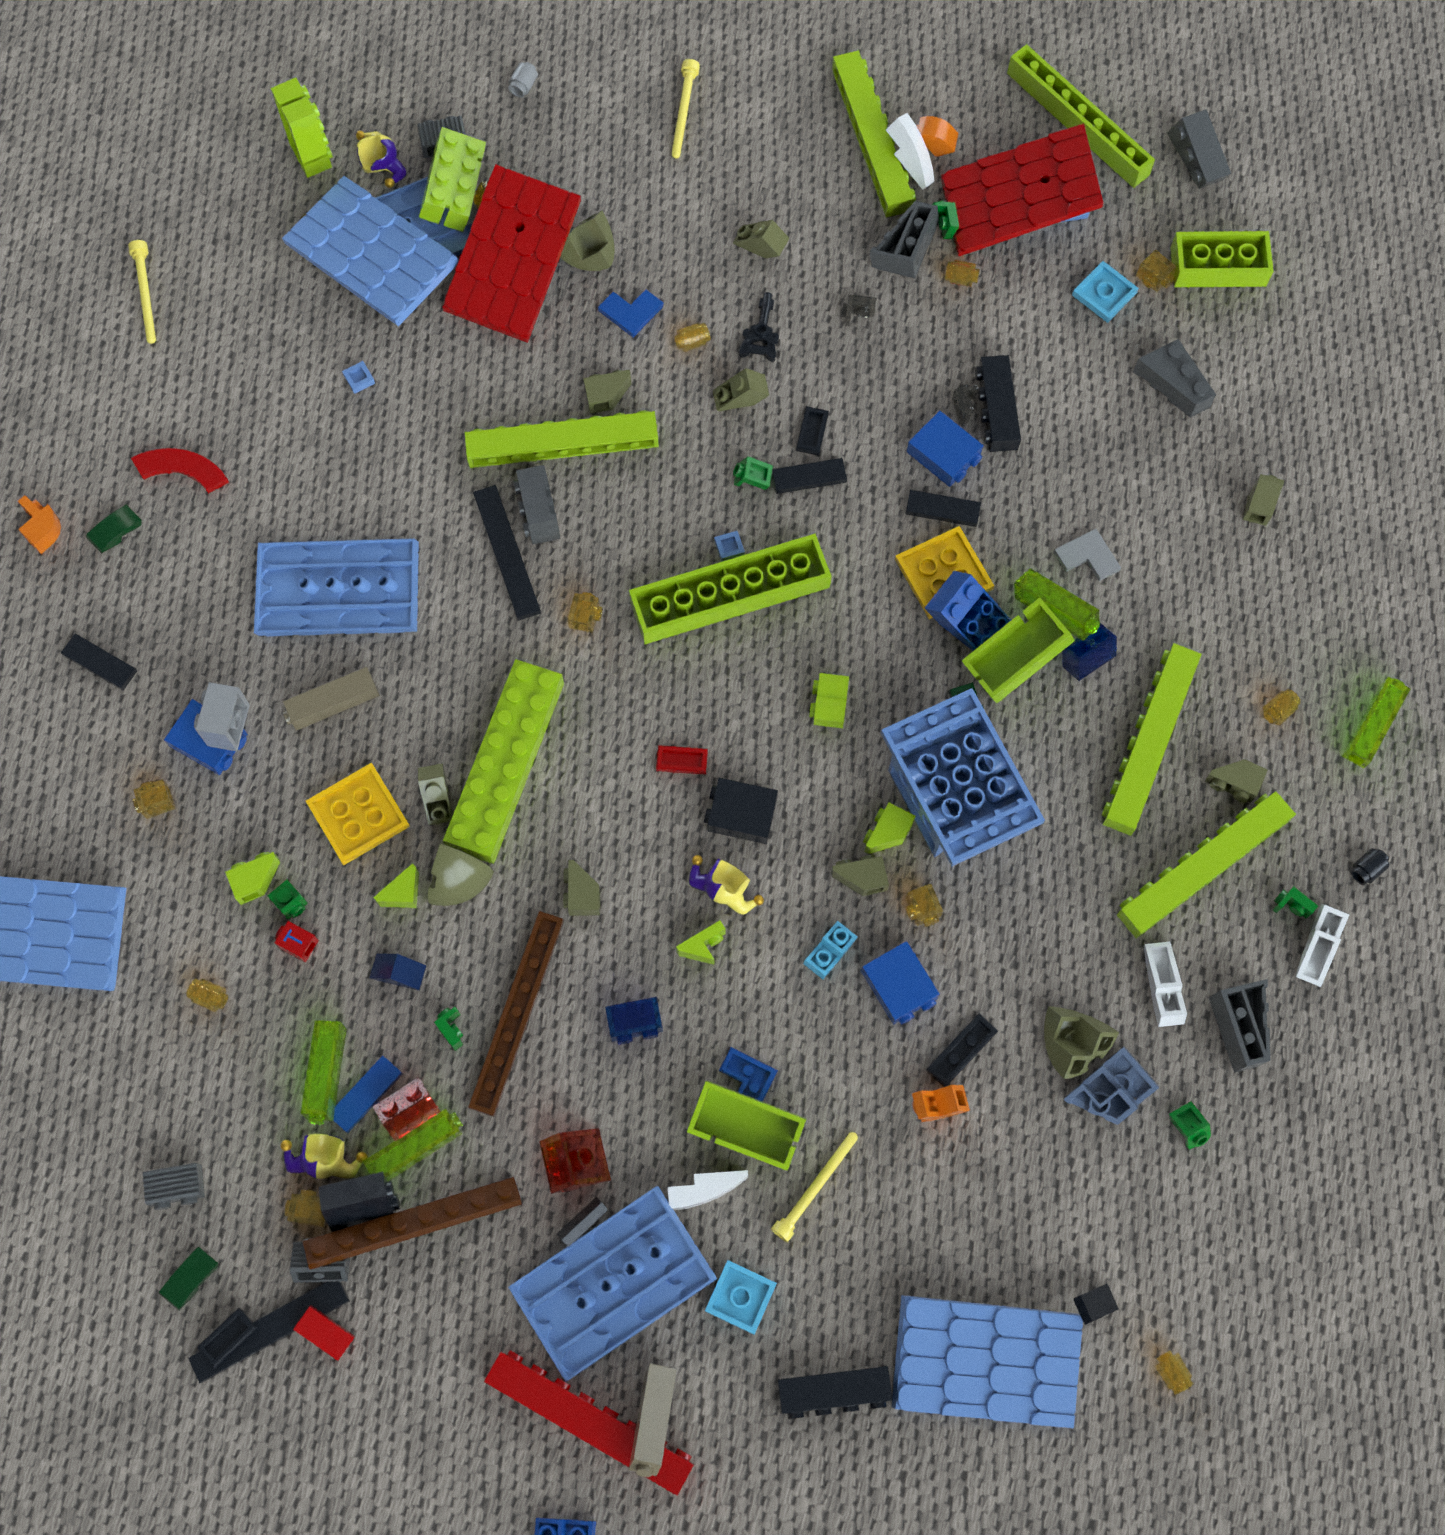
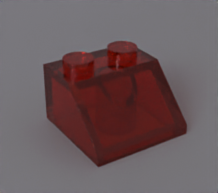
M420 1076L412 1079L373 1105L381 1123L394 1141H397L441 1112Z
M599 1128L560 1132L539 1141L551 1194L573 1191L611 1181Z

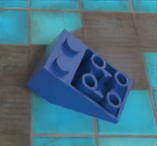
M958 571L952 572L925 607L927 612L943 628L972 651L1011 621L1010 617L971 574Z

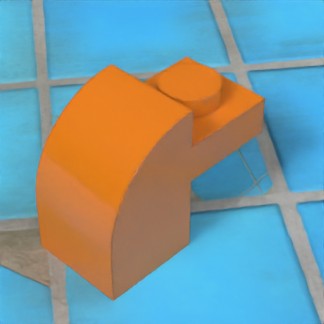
M920 117L919 125L916 126L929 151L936 157L955 152L958 132L954 127L938 117Z
M24 495L18 500V503L32 518L18 530L42 554L59 537L61 523L49 504L43 507L36 499L31 501Z
M949 1085L933 1091L921 1090L912 1093L914 1100L913 1109L921 1122L938 1120L970 1111L963 1085Z

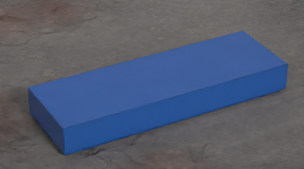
M382 1055L329 1112L328 1116L346 1133H349L403 1073Z

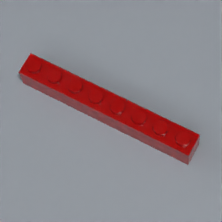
M511 1350L507 1354L500 1352L484 1380L486 1384L629 1467L636 1423L628 1420L627 1424L617 1419L619 1413L607 1406H604L603 1410L593 1405L595 1399L583 1392H580L579 1396L569 1391L571 1385L559 1378L555 1382L545 1377L547 1371L533 1364L529 1368L521 1362L524 1358ZM664 1447L662 1466L657 1476L652 1475L646 1478L678 1496L694 1466L690 1462L692 1456L679 1448L674 1453Z

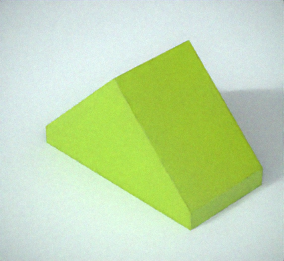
M412 863L373 897L380 907L417 908L419 872L416 866Z

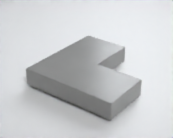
M1097 529L1056 548L1053 552L1065 572L1087 562L1098 581L1119 572L1121 566Z

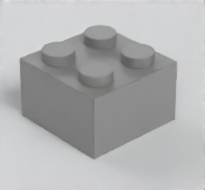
M209 682L207 690H204L202 693V708L200 714H197L195 717L194 727L207 746L237 751L250 704L239 687Z

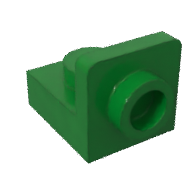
M933 202L932 205L938 206V226L942 230L943 239H952L959 228L955 202Z
M747 456L734 467V485L739 487L741 484L747 483L766 490L770 487L773 465Z
M288 879L267 895L288 920L291 917L296 918L305 910L304 906L308 904Z
M1293 886L1288 892L1283 889L1274 899L1277 905L1273 911L1277 913L1287 903L1293 914L1307 919L1317 909L1318 905Z
M453 1007L451 1010L446 1008L441 1011L434 1022L454 1051L463 1046L460 1040L463 1034L455 1023L451 1026L449 1025L460 1016L456 1007Z
M1192 1101L1169 1114L1170 1121L1185 1138V1144L1189 1150L1196 1146L1204 1145L1211 1137L1209 1122Z

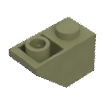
M774 220L742 225L737 231L733 244L766 259L780 256L790 238Z
M745 368L713 389V395L717 411H725L753 406L768 397L769 391L765 374Z
M630 369L615 370L612 373L603 375L593 374L588 378H583L590 414L615 408L631 386Z
M1260 474L1248 495L1243 520L1267 526L1274 513L1284 480L1278 479L1273 475Z
M1243 759L1211 770L1204 782L1209 783L1210 787L1216 791H1226L1233 794V797L1240 802H1252L1258 795L1268 769Z
M443 763L418 768V783L428 825L450 822L453 813Z
M866 855L861 857L860 861L841 860L832 866V877L861 896L888 891L889 882L882 856Z
M568 860V868H564L563 873L564 883H568V893H563V908H568L569 916L600 915L599 884L574 860Z

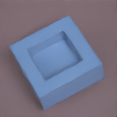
M363 361L342 371L354 394L375 384L374 378Z
M738 531L714 537L721 562L745 555Z

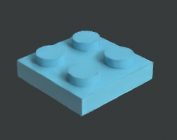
M1102 261L1073 290L1072 296L1108 323L1137 294L1139 288Z
M727 1260L705 1312L755 1335L777 1283Z

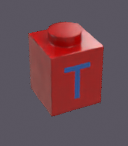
M287 921L285 926H281L278 929L274 943L279 949L306 963L319 940L314 934Z

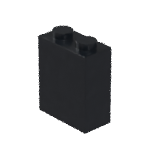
M719 778L717 785H712L709 799L713 800L712 808L706 809L704 823L708 824V832L767 844L778 790Z
M383 1172L319 1187L321 1212L331 1232L396 1213V1210H400L398 1194L394 1193L392 1181H387Z

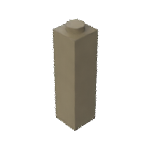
M365 667L283 701L286 710L282 711L287 724H293L297 731L380 695L368 668Z
M651 1363L644 1376L629 1465L630 1471H635L636 1474L643 1477L657 1476L662 1466L677 1369Z

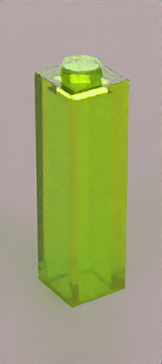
M1030 568L1014 582L1016 600L1028 607L1040 597L1066 629L1082 641L1098 630L1100 626L1099 609Z
M1386 678L1380 685L1342 757L1362 768H1365L1372 761L1410 691L1409 687L1405 686L1398 679Z
M315 1020L300 1112L311 1124L322 1125L324 1121H333L347 1032V1029L340 1021Z
M445 1108L364 1160L363 1163L370 1175L383 1172L387 1181H390L462 1135L459 1127L463 1124L455 1112L450 1114Z

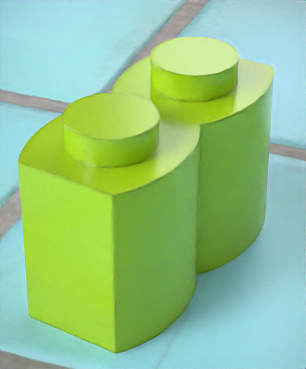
M820 673L819 680H814L812 694L817 695L816 703H811L809 717L814 718V725L843 729L849 676Z

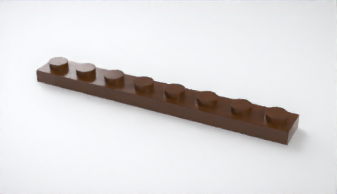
M541 911L537 915L468 1106L471 1110L492 1117L496 1114L563 926V918Z
M514 1177L302 1241L309 1270L516 1207L522 1205Z

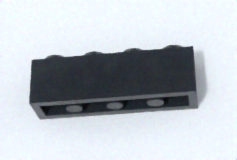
M1009 355L981 357L979 366L975 367L976 381L980 380L981 387H978L979 402L983 401L984 407L981 408V421L986 423L987 429L984 430V443L989 444L990 452L1018 450L1021 435Z
M888 1366L777 1380L781 1414H787L788 1419L803 1418L804 1411L815 1410V1416L832 1414L831 1408L842 1407L843 1412L859 1411V1405L869 1403L870 1409L887 1407L886 1401H893Z

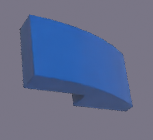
M536 1518L535 1535H595L596 1521Z

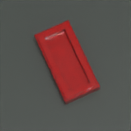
M658 745L656 771L706 775L708 749Z
M311 1305L293 1329L337 1361L355 1338L353 1334Z

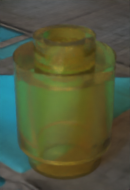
M954 260V262L948 261L945 280L950 281L952 284L972 287V283H977L980 269H976L975 263Z
M698 322L677 329V335L674 336L677 348H682L684 352L704 346L706 342L711 340L707 325Z
M1290 689L1280 691L1263 706L1264 718L1271 724L1281 725L1298 710V705L1301 703L1300 698Z
M195 978L189 985L186 997L191 999L192 1003L213 1012L223 1009L228 1000L226 988L203 978L200 980Z
M1169 1350L1156 1358L1159 1363L1155 1365V1368L1168 1390H1172L1174 1395L1194 1385L1191 1380L1193 1376L1178 1352L1173 1354Z

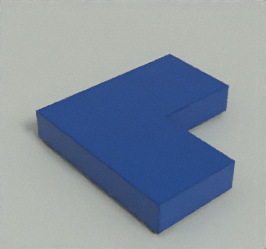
M645 290L630 305L615 292H612L598 306V311L631 337H634L664 307V302L648 290Z
M731 1047L719 1072L742 1083L738 1090L739 1093L763 1102L778 1070Z

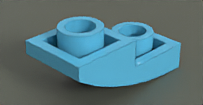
M837 921L822 938L818 946L805 959L803 964L824 980L858 936Z

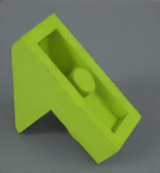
M721 920L676 946L677 954L680 957L714 965V958L706 946L710 944L712 947L720 943L724 939L723 935L726 934V928Z

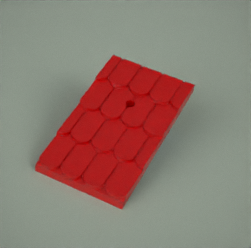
M1084 124L1048 134L1047 137L978 159L974 163L951 169L945 174H941L945 201L955 202L959 228L953 237L958 256L966 255L1059 222L1088 219L1089 213L1102 208L1104 203Z
M495 164L471 226V232L456 266V272L446 294L442 307L443 311L528 343L579 208L581 196Z

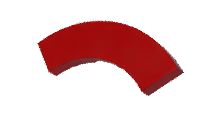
M163 448L150 450L131 457L143 480L159 474L181 473L197 481L208 494L229 483L227 477L217 465L204 456L188 450Z

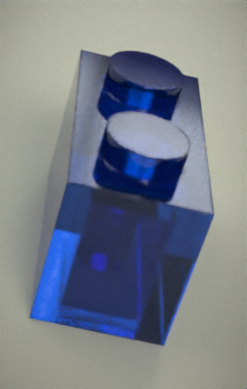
M1101 623L1097 624L1076 638L1072 644L1062 651V667L1078 681L1082 680L1117 656V636Z
M657 997L605 1007L612 1042L617 1041V1044H627L633 1042L634 1037L643 1036V1039H652L658 1037V1033L663 1032Z

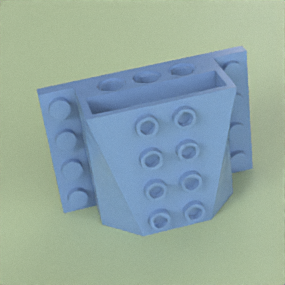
M973 688L881 730V735L892 754L888 771L910 813L916 816L915 822L934 858L944 851L951 866H954L1045 822Z

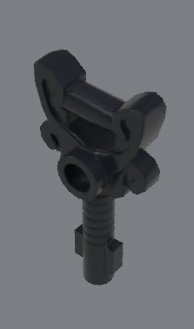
M765 292L763 298H760L759 308L761 312L759 323L752 325L750 329L746 328L743 330L742 337L744 341L739 349V356L741 358L749 354L766 356L770 362H774L776 359L775 344L779 342V335L773 333V329L767 326L770 310H773L774 306L773 294L770 292ZM760 341L767 346L754 345L752 343Z

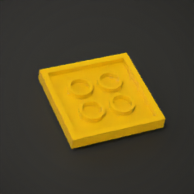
M960 526L895 555L896 563L929 620L933 617L927 612L925 607L953 571L971 574L986 592L994 589L993 582Z
M372 763L306 800L307 805L343 865L410 827Z

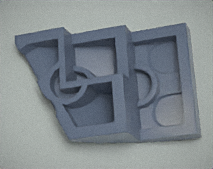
M1123 1046L1074 1088L1064 1100L1069 1104H1074L1087 1110L1089 1113L1099 1115L1118 1125L1136 1111L1139 1104L1155 1092L1159 1086Z

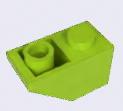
M888 802L885 809H879L874 819L877 822L874 831L869 829L863 840V843L866 844L864 852L871 854L903 844L916 816Z
M274 852L260 853L254 860L247 863H236L230 870L225 871L234 897L240 905L266 894L280 864L279 858Z

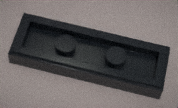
M843 458L772 469L776 494L847 483Z
M910 490L905 515L977 527L981 502Z
M76 633L61 651V654L67 659L124 691L137 673L136 668Z
M979 1013L931 1063L926 1071L943 1087L948 1086L997 1034L998 1030Z

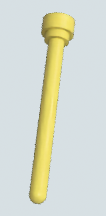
M686 59L682 62L681 73L684 77L672 148V157L675 159L679 158L681 154L692 83L699 74L700 64L693 59Z
M134 240L128 244L129 254L136 263L146 340L148 343L153 344L156 341L145 265L148 246L143 240Z
M850 1132L788 1216L780 1221L777 1220L772 1226L771 1231L783 1241L788 1243L794 1235L793 1230L795 1229L794 1224L857 1141L858 1136L855 1132Z

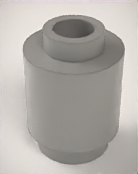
M521 62L517 65L508 82V90L514 96L522 98L529 93L538 77L535 66L529 62Z

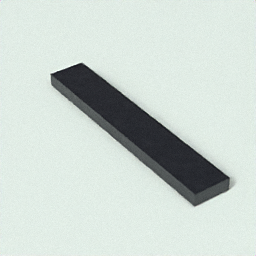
M496 485L474 491L473 494L518 621L541 614Z
M325 1282L254 1321L258 1329L217 1368H214L201 1352L192 1355L188 1359L199 1383L209 1380L296 1332L293 1330L310 1305L326 1315L350 1302V1299L342 1282Z

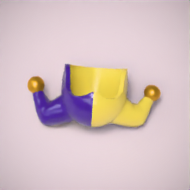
M361 130L357 131L356 138L360 140L357 143V154L361 167L365 172L376 173L385 170L390 172L392 178L385 180L387 188H392L395 183L405 178L407 175L406 169L397 159L396 146L388 136L380 132L364 133Z
M695 855L692 858L693 866L689 875V885L692 888L706 892L714 902L726 904L732 910L742 915L747 914L755 906H760L764 903V898L761 895H755L754 899L750 901L744 900L743 893L750 882V878L732 864L722 859H717L707 874H700L699 866L702 864L703 859L700 855Z
M328 1134L306 1135L303 1140L301 1155L297 1157L291 1152L292 1143L290 1140H283L281 1143L286 1170L292 1174L307 1173L309 1176L317 1179H325L331 1176L345 1179L354 1178L361 1164L367 1161L368 1156L365 1152H359L356 1155L355 1161L351 1164L347 1163L343 1158L345 1141L342 1138Z

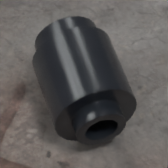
M1371 848L1353 864L1350 873L1361 885L1372 883L1389 868V857L1384 851Z

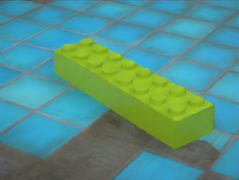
M815 533L629 590V597L644 644H649L828 589L831 585L832 576Z
M515 659L444 836L443 842L446 846L462 851L476 859L491 864L495 863L564 686L562 674Z

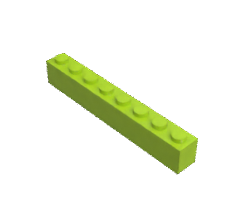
M1026 44L1010 57L1007 74L1066 128L1084 124L1090 149L1130 186L1135 188L1150 176L1155 159L1030 46Z
M859 50L833 56L832 72L885 217L904 214L913 202L916 201L914 189L909 187L907 170H903L902 163L894 155L896 152L894 147L895 141L886 131L888 127L887 116L881 112L880 97L874 93V82L872 77H868L866 60L861 58Z
M646 410L633 414L617 413L613 416H592L588 419L579 420L570 418L561 422L545 421L542 424L534 425L524 423L515 427L498 426L495 429H473L470 432H465L469 468L659 447L655 411L649 412Z
M1173 643L1169 651L1164 650L1160 660L1163 668L1161 672L1156 671L1151 685H1154L1155 689L1153 693L1148 692L1143 706L1147 707L1145 715L1140 714L1136 722L1135 728L1139 730L1137 736L1132 735L1128 743L1127 750H1130L1128 759L1123 757L1118 771L1122 775L1120 780H1114L1110 794L1114 796L1111 803L1106 802L1101 816H1104L1105 819L1102 825L1130 836L1136 830L1201 658V653Z
M1277 791L1270 796L1266 793L1254 802L1256 807L1250 811L1248 808H1245L1235 817L1237 819L1232 825L1228 822L1216 831L1218 836L1212 840L1209 837L1204 839L1197 845L1199 849L1193 855L1190 852L1183 855L1178 860L1180 865L1174 869L1169 866L1158 875L1159 881L1155 884L1151 881L1139 889L1141 894L1133 899L1130 896L1119 905L1121 910L1117 916L1136 939L1291 821L1296 813Z

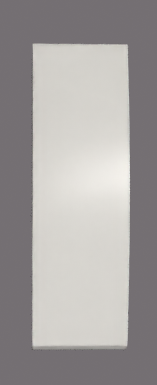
M908 113L898 117L886 131L900 147L894 155L923 190L935 182L933 167L925 142L917 126Z
M1321 904L1295 977L1319 987L1322 986L1341 941L1339 938L1349 914Z
M1171 943L1145 944L1146 967L1158 1027L1182 1025L1185 1023L1187 1011L1181 993L1182 982Z
M748 1170L694 1174L695 1185L668 1187L669 1205L673 1210H681L717 1199L744 1182L748 1178Z

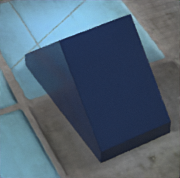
M377 953L369 978L420 991L427 966L399 954Z

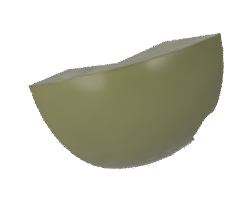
M603 210L586 218L578 226L570 230L560 256L562 260L573 267L586 271H601L611 267L615 255L614 239Z
M440 844L431 871L433 879L428 888V903L438 906H451L466 902L478 895L487 886L494 871L475 857Z
M1048 1006L1044 1023V1040L1047 1054L1053 1067L1063 1079L1073 1078L1089 1070L1087 1066L1096 1057L1102 1059L1116 1041L1119 1032L1086 1014L1066 1008Z

